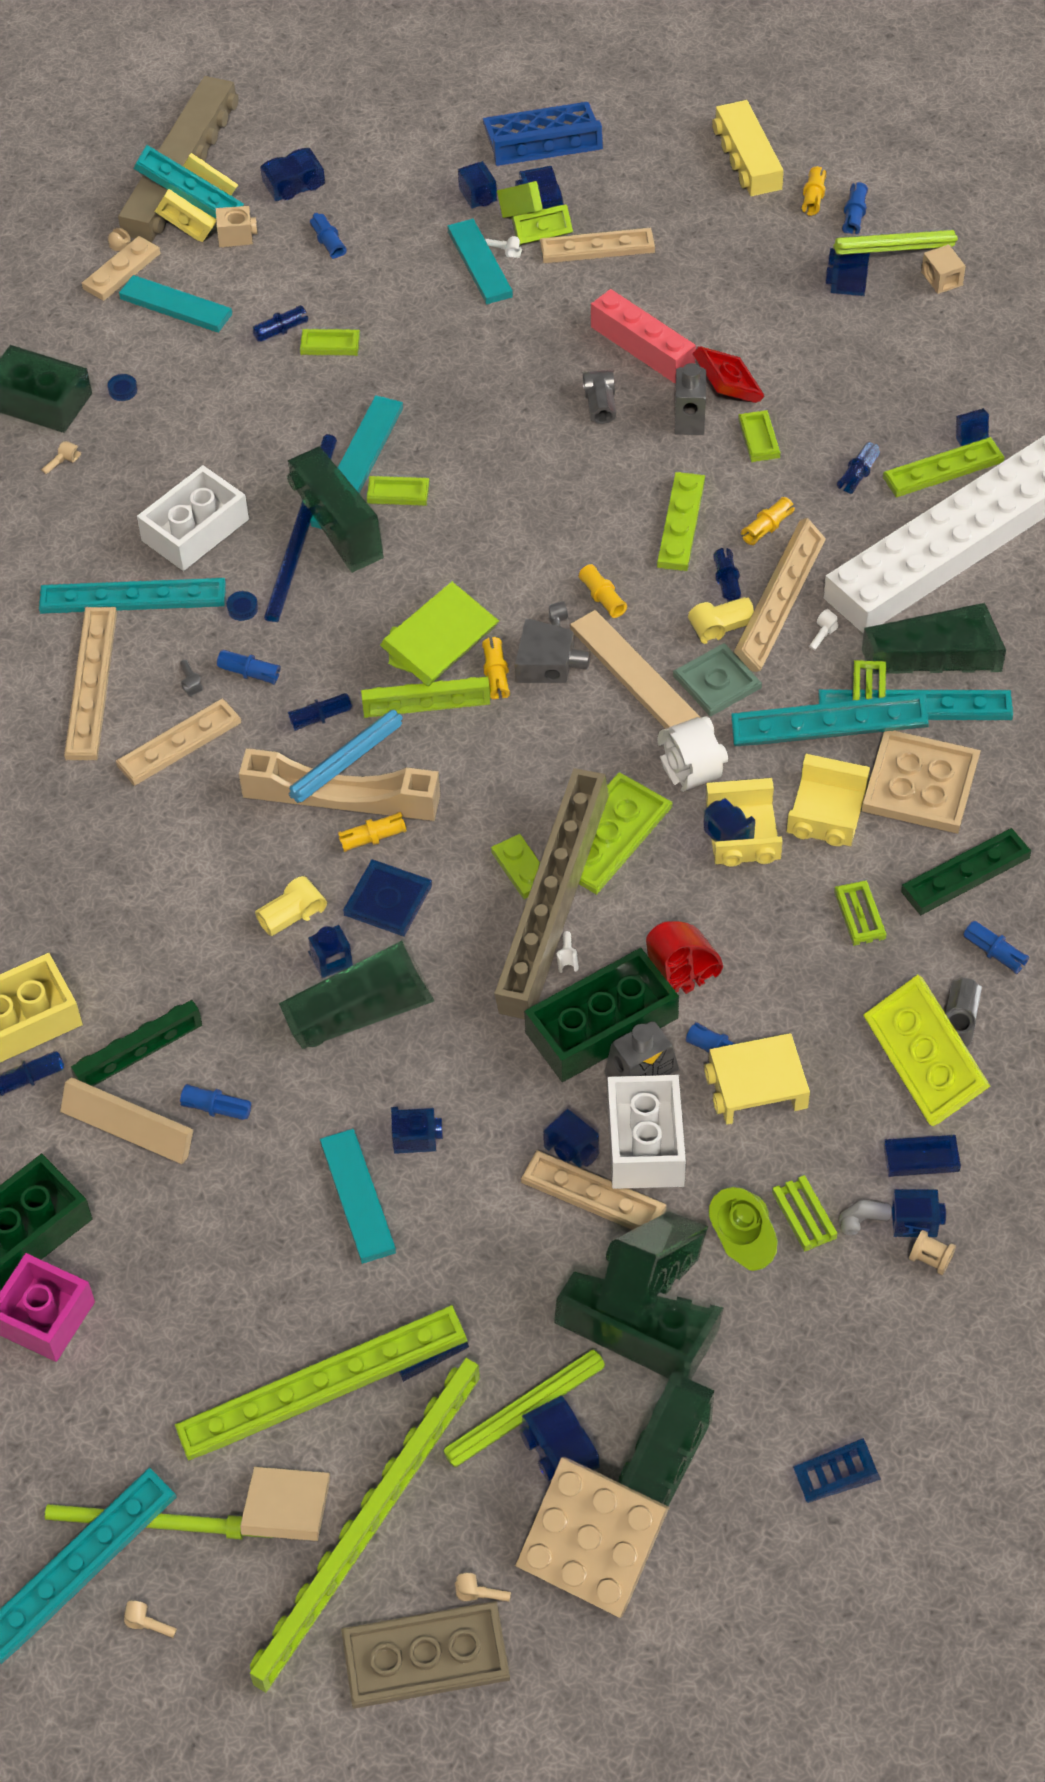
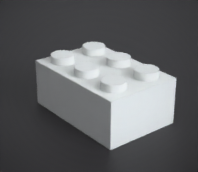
M202 465L137 515L141 540L184 571L247 522L249 516L245 494Z
M679 1075L608 1077L607 1111L612 1189L684 1187L686 1159Z

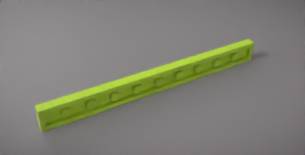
M465 1358L459 1368L454 1367L449 1372L444 1383L445 1389L439 1398L434 1396L429 1401L424 1411L425 1418L418 1428L414 1426L410 1429L403 1442L404 1449L397 1458L392 1457L388 1461L382 1472L383 1479L377 1488H371L366 1493L360 1506L362 1510L355 1520L350 1519L346 1522L339 1535L340 1542L334 1551H327L317 1567L318 1574L312 1583H305L295 1599L296 1606L288 1617L286 1615L282 1616L277 1622L272 1633L274 1638L266 1650L261 1648L255 1654L250 1664V1676L255 1687L265 1693L270 1689L480 1380L478 1364Z

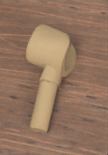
M62 442L58 448V455L44 466L41 471L47 474L65 459L74 463L81 455V452L77 451L78 446L71 442Z
M463 1573L457 1576V1581L455 1582L456 1595L462 1601H471L478 1598H489L507 1602L510 1600L511 1592L477 1587V1578L473 1573Z
M139 1601L127 1602L124 1622L127 1627L132 1629H151L171 1638L174 1637L176 1628L146 1617L148 1606L145 1603Z

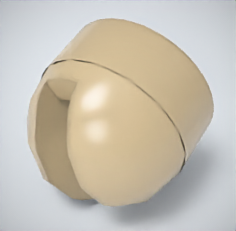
M123 228L114 229L108 236L109 247L114 251H121L131 242L130 235Z

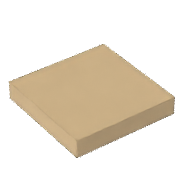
M254 1467L240 1525L241 1535L318 1541L329 1489L330 1473Z

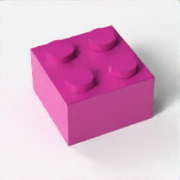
M25 1253L0 1291V1336L57 1362L95 1303L89 1282Z

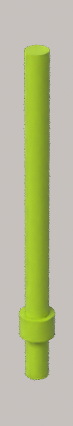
M47 1504L45 1520L91 1523L105 1509ZM160 1513L146 1527L225 1534L227 1539L242 1540L243 1536L273 1538L241 1535L240 1525L242 1516L228 1515V1518L224 1519Z

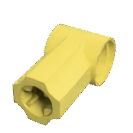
M745 597L715 607L711 603L704 602L691 609L688 619L703 644H707L708 640L715 638L720 640L726 632L747 626L754 613V609L750 599Z
M301 876L286 886L283 895L256 910L255 915L266 933L273 936L301 918L308 921L310 920L309 916L318 911L322 913L327 906V901L307 877Z

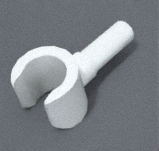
M512 236L507 241L485 239L488 246L504 249L507 257L520 258L522 248L519 247L520 240L518 237Z
M829 609L824 610L817 619V624L822 628L809 645V648L813 650L817 649L828 633L831 634L838 628V618Z
M569 931L563 933V948L556 953L560 973H563L562 969L565 965H572L574 971L579 969L577 951L571 947V933Z

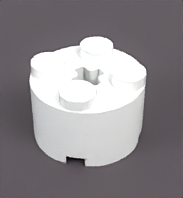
M696 717L663 729L658 734V746L664 744L665 754L660 756L663 768L674 785L679 782L681 783L682 788L680 791L684 792L721 777L723 763L728 762V755L725 747L722 744H718L714 735V727L709 717Z

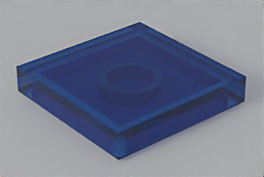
M371 859L343 909L344 916L405 937L432 887V880Z

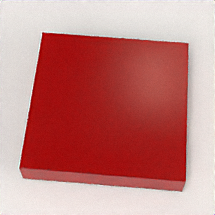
M698 346L693 352V356L700 367L706 369V376L717 393L754 403L760 402L764 398L763 391L740 357Z

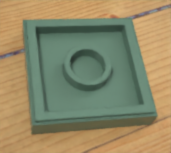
M725 643L673 671V677L710 717L762 688V682Z

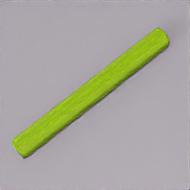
M954 230L838 237L833 244V249H835L838 255L931 249L946 245L953 247L956 241H958V236Z
M595 1350L589 1351L445 1447L443 1452L447 1461L453 1467H458L597 1374L605 1367L600 1354Z

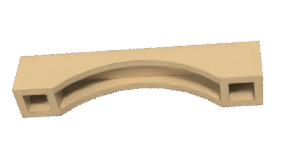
M247 748L245 750L239 772L243 798L389 816L401 812L402 817L435 821L440 799L439 771L404 768L379 776L336 775L303 802L297 803L294 799L290 798L289 788L313 768L297 763L278 752Z

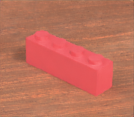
M612 289L591 303V328L676 384V369L679 367L683 368L689 363L695 364L693 352L696 350V345Z

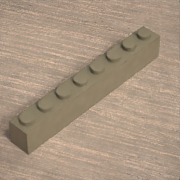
M204 76L158 152L181 166L184 165L191 153L205 161L208 148L211 144L214 145L216 143L220 128L226 127L228 115L231 110H236L239 98L235 92L234 82ZM143 175L118 215L120 228L126 230L131 238L140 236L149 242H153L156 235L163 232L166 220L154 211L168 189Z
M573 768L494 993L499 1014L524 1019V1011L538 1004L609 796L605 774Z

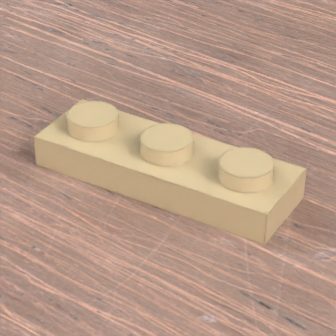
M138 236L82 282L83 289L103 301L106 300L133 275H136L160 255V247Z

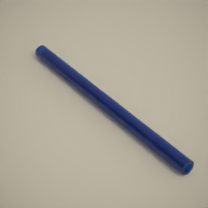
M326 434L322 438L264 615L266 621L279 622L311 524L310 520L314 514L336 447L337 439L333 435Z

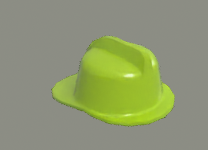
M729 1187L722 1189L714 1195L709 1205V1218L726 1254L750 1271L764 1269L773 1261L777 1253L778 1244L766 1204L759 1196L743 1188Z

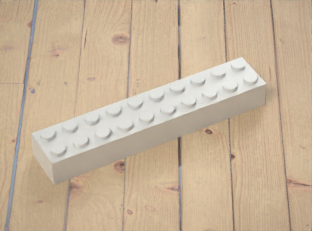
M1045 435L827 574L823 598L866 635L1044 519Z

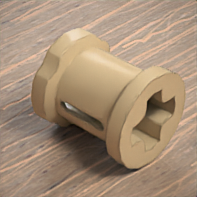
M922 1230L912 1248L909 1260L913 1262L916 1260L922 1261L936 1268L937 1273L943 1275L953 1257L956 1245L952 1243L945 1245L928 1237V1232Z

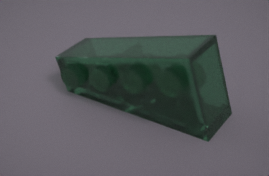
M318 446L289 459L290 473L287 474V479L291 488L294 491L297 490L304 504L309 508L349 570L353 573L383 559L384 555L377 514L322 448Z
M985 603L864 628L862 653L865 660L886 662V674L913 673V671H930V673L962 671V673H975V670H990V672H1002L1006 654L1004 643ZM873 669V674H879V669Z
M401 940L280 1002L279 1005L293 1037L301 1048L305 1049L307 1047L319 1046L329 1039L435 1002L419 967Z
M668 1211L612 1240L606 1252V1261L609 1264L596 1309L638 1325L643 1319V1309L651 1311L656 1306L657 1299L654 1297L659 1293L666 1295L671 1290L675 1280H680L699 1260L708 1226Z
M573 1272L557 1297L554 1323L687 1387L720 1329L724 1307L710 1304V1308L692 1304L690 1299L677 1296V1300L656 1296L653 1290L641 1288L639 1291L621 1287L620 1282Z
M672 1372L661 1398L653 1410L647 1428L639 1436L631 1462L627 1461L624 1465L618 1482L669 1507L712 1422L714 1390Z

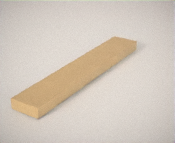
M808 518L799 521L734 650V653L750 671H761L826 538Z
M85 607L64 754L66 760H98L117 617L116 607Z
M596 610L570 624V630L574 632L575 636L665 729L696 717L701 718Z

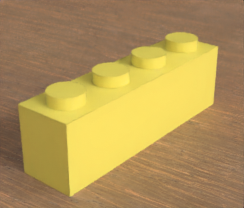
M744 100L716 106V118L712 120L713 131L715 135H720L724 153L729 152L731 167L733 170H738L741 187L747 188L750 196L782 190L784 170L749 102Z

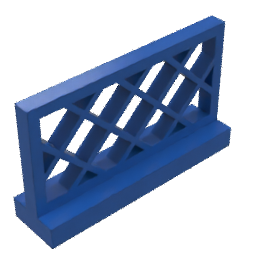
M589 102L483 118L485 131L494 152L496 166L603 149L602 125L600 120H596ZM585 111L581 116L572 114L573 112ZM556 116L557 118L555 120H552L546 117ZM522 120H529V121H531V122H529L528 124H525V123H521L520 121H522ZM564 121H569V122H572V124L569 125V124H565V123H563V122H564ZM502 124L504 126L502 128H498L491 125ZM538 125H542V126H545V128L542 129V128H538L537 126H538ZM512 129H515V130H518L519 132H518V133H514V132H511V130H512Z

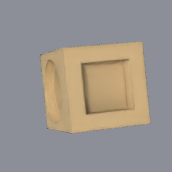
M249 206L216 208L219 247L253 244L252 235L257 234L256 217H250Z
M946 245L924 253L921 273L937 294L963 286L966 266L951 246Z

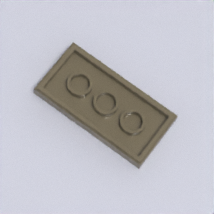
M497 1601L341 1629L353 1709L510 1681Z

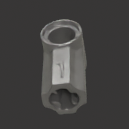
M613 370L583 372V389H585V399H588L591 421L597 424L610 423L616 419Z
M962 977L959 980L952 981L946 1016L954 1028L963 1029V1031L956 1030L967 1048L973 1039L982 986L978 985L973 979Z

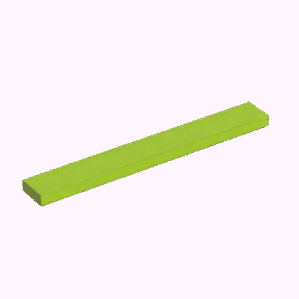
M451 1305L175 1424V1428L189 1461L467 1342V1338Z

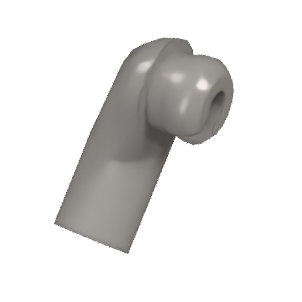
M859 1200L841 1212L838 1221L841 1224V1231L845 1235H856L861 1229L860 1223L866 1219L889 1221L892 1208L889 1203Z

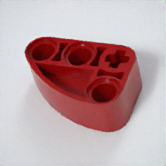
M679 921L662 922L655 926L646 937L648 957L676 993L681 988L687 994L694 990L695 982L700 987L705 984L704 980L711 976L718 977L723 970L721 957L694 925Z

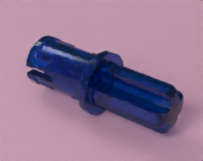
M301 305L282 314L277 312L273 314V318L254 325L252 333L256 340L260 342L279 333L287 334L289 329L308 322L307 315L301 316L307 312Z
M867 442L856 458H852L848 462L849 468L837 482L839 489L844 484H847L843 491L849 494L854 493L863 477H867L870 474V467L880 455L878 444Z
M720 548L713 554L717 569L715 578L721 586L723 598L727 599V602H731L741 597L738 582L740 572L735 567L733 552L726 548L727 557H725L724 548Z
M344 693L321 702L315 699L312 704L288 711V716L294 731L318 722L324 724L326 718L351 710L352 703L349 695Z
M53 1051L27 1063L23 1060L22 1065L1 1073L0 1095L3 1096L28 1084L35 1086V1081L62 1071L64 1063L58 1051Z

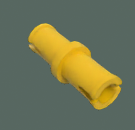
M816 166L810 169L808 182L803 188L804 202L802 210L805 213L808 206L807 215H816L819 212L821 199L825 196L826 188L824 182L827 173L823 170L820 175L822 167Z
M781 497L769 509L760 511L757 514V519L741 530V535H745L742 537L743 540L749 545H755L768 532L773 533L779 528V523L794 512L795 507H791L794 505L792 501L787 497Z
M589 564L583 567L578 577L591 591V597L594 601L600 602L612 618L623 615L627 609V604L615 592L613 583L608 579H604L594 565Z
M492 637L494 645L492 649L490 639L487 638L482 642L485 656L483 671L489 679L490 698L499 699L498 688H500L502 698H508L510 690L506 674L509 672L508 663L504 660L502 640Z
M397 812V814L372 821V819L365 820L363 825L342 832L339 831L338 836L344 852H347V850L369 843L373 845L379 844V840L402 832L405 833L407 830L401 812Z

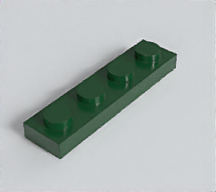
M1010 828L902 884L901 893L921 916L1030 859L1031 849Z
M193 1000L183 1005L174 1006L165 1015L154 1021L142 1024L138 1030L129 1035L113 1040L107 1047L92 1055L82 1057L76 1064L71 1066L74 1079L95 1086L203 1026L198 1007Z

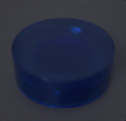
M128 374L115 375L107 384L110 397L116 401L130 400L138 391L135 378Z
M248 591L235 592L227 599V612L235 620H249L258 612L257 598Z

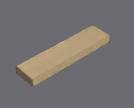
M651 228L540 239L543 263L655 253Z
M222 698L116 760L117 767L135 786L241 723V718Z
M72 1077L65 1082L60 1112L177 1163L183 1164L187 1159L193 1129Z
M536 1150L521 1178V1183L650 1238L666 1210V1204L629 1188L612 1189V1181Z

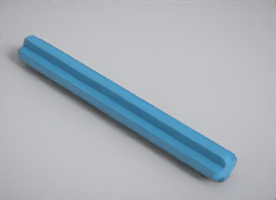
M395 710L388 711L291 785L289 788L290 798L294 799L297 803L303 802L402 725V715L398 714Z

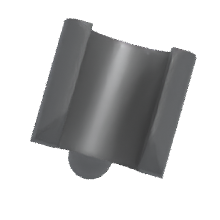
M564 601L553 603L549 606V619L552 625L560 627V621L568 619V612Z
M182 660L180 665L186 678L181 681V686L192 697L201 692L203 686L200 684L199 674L192 672L187 660Z

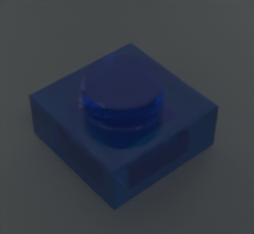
M984 408L956 416V439L960 446L989 438V413Z

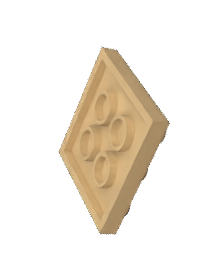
M898 731L884 732L864 797L862 812L959 834L981 750Z
M562 1457L515 1566L621 1618L626 1611L669 1507L571 1459Z

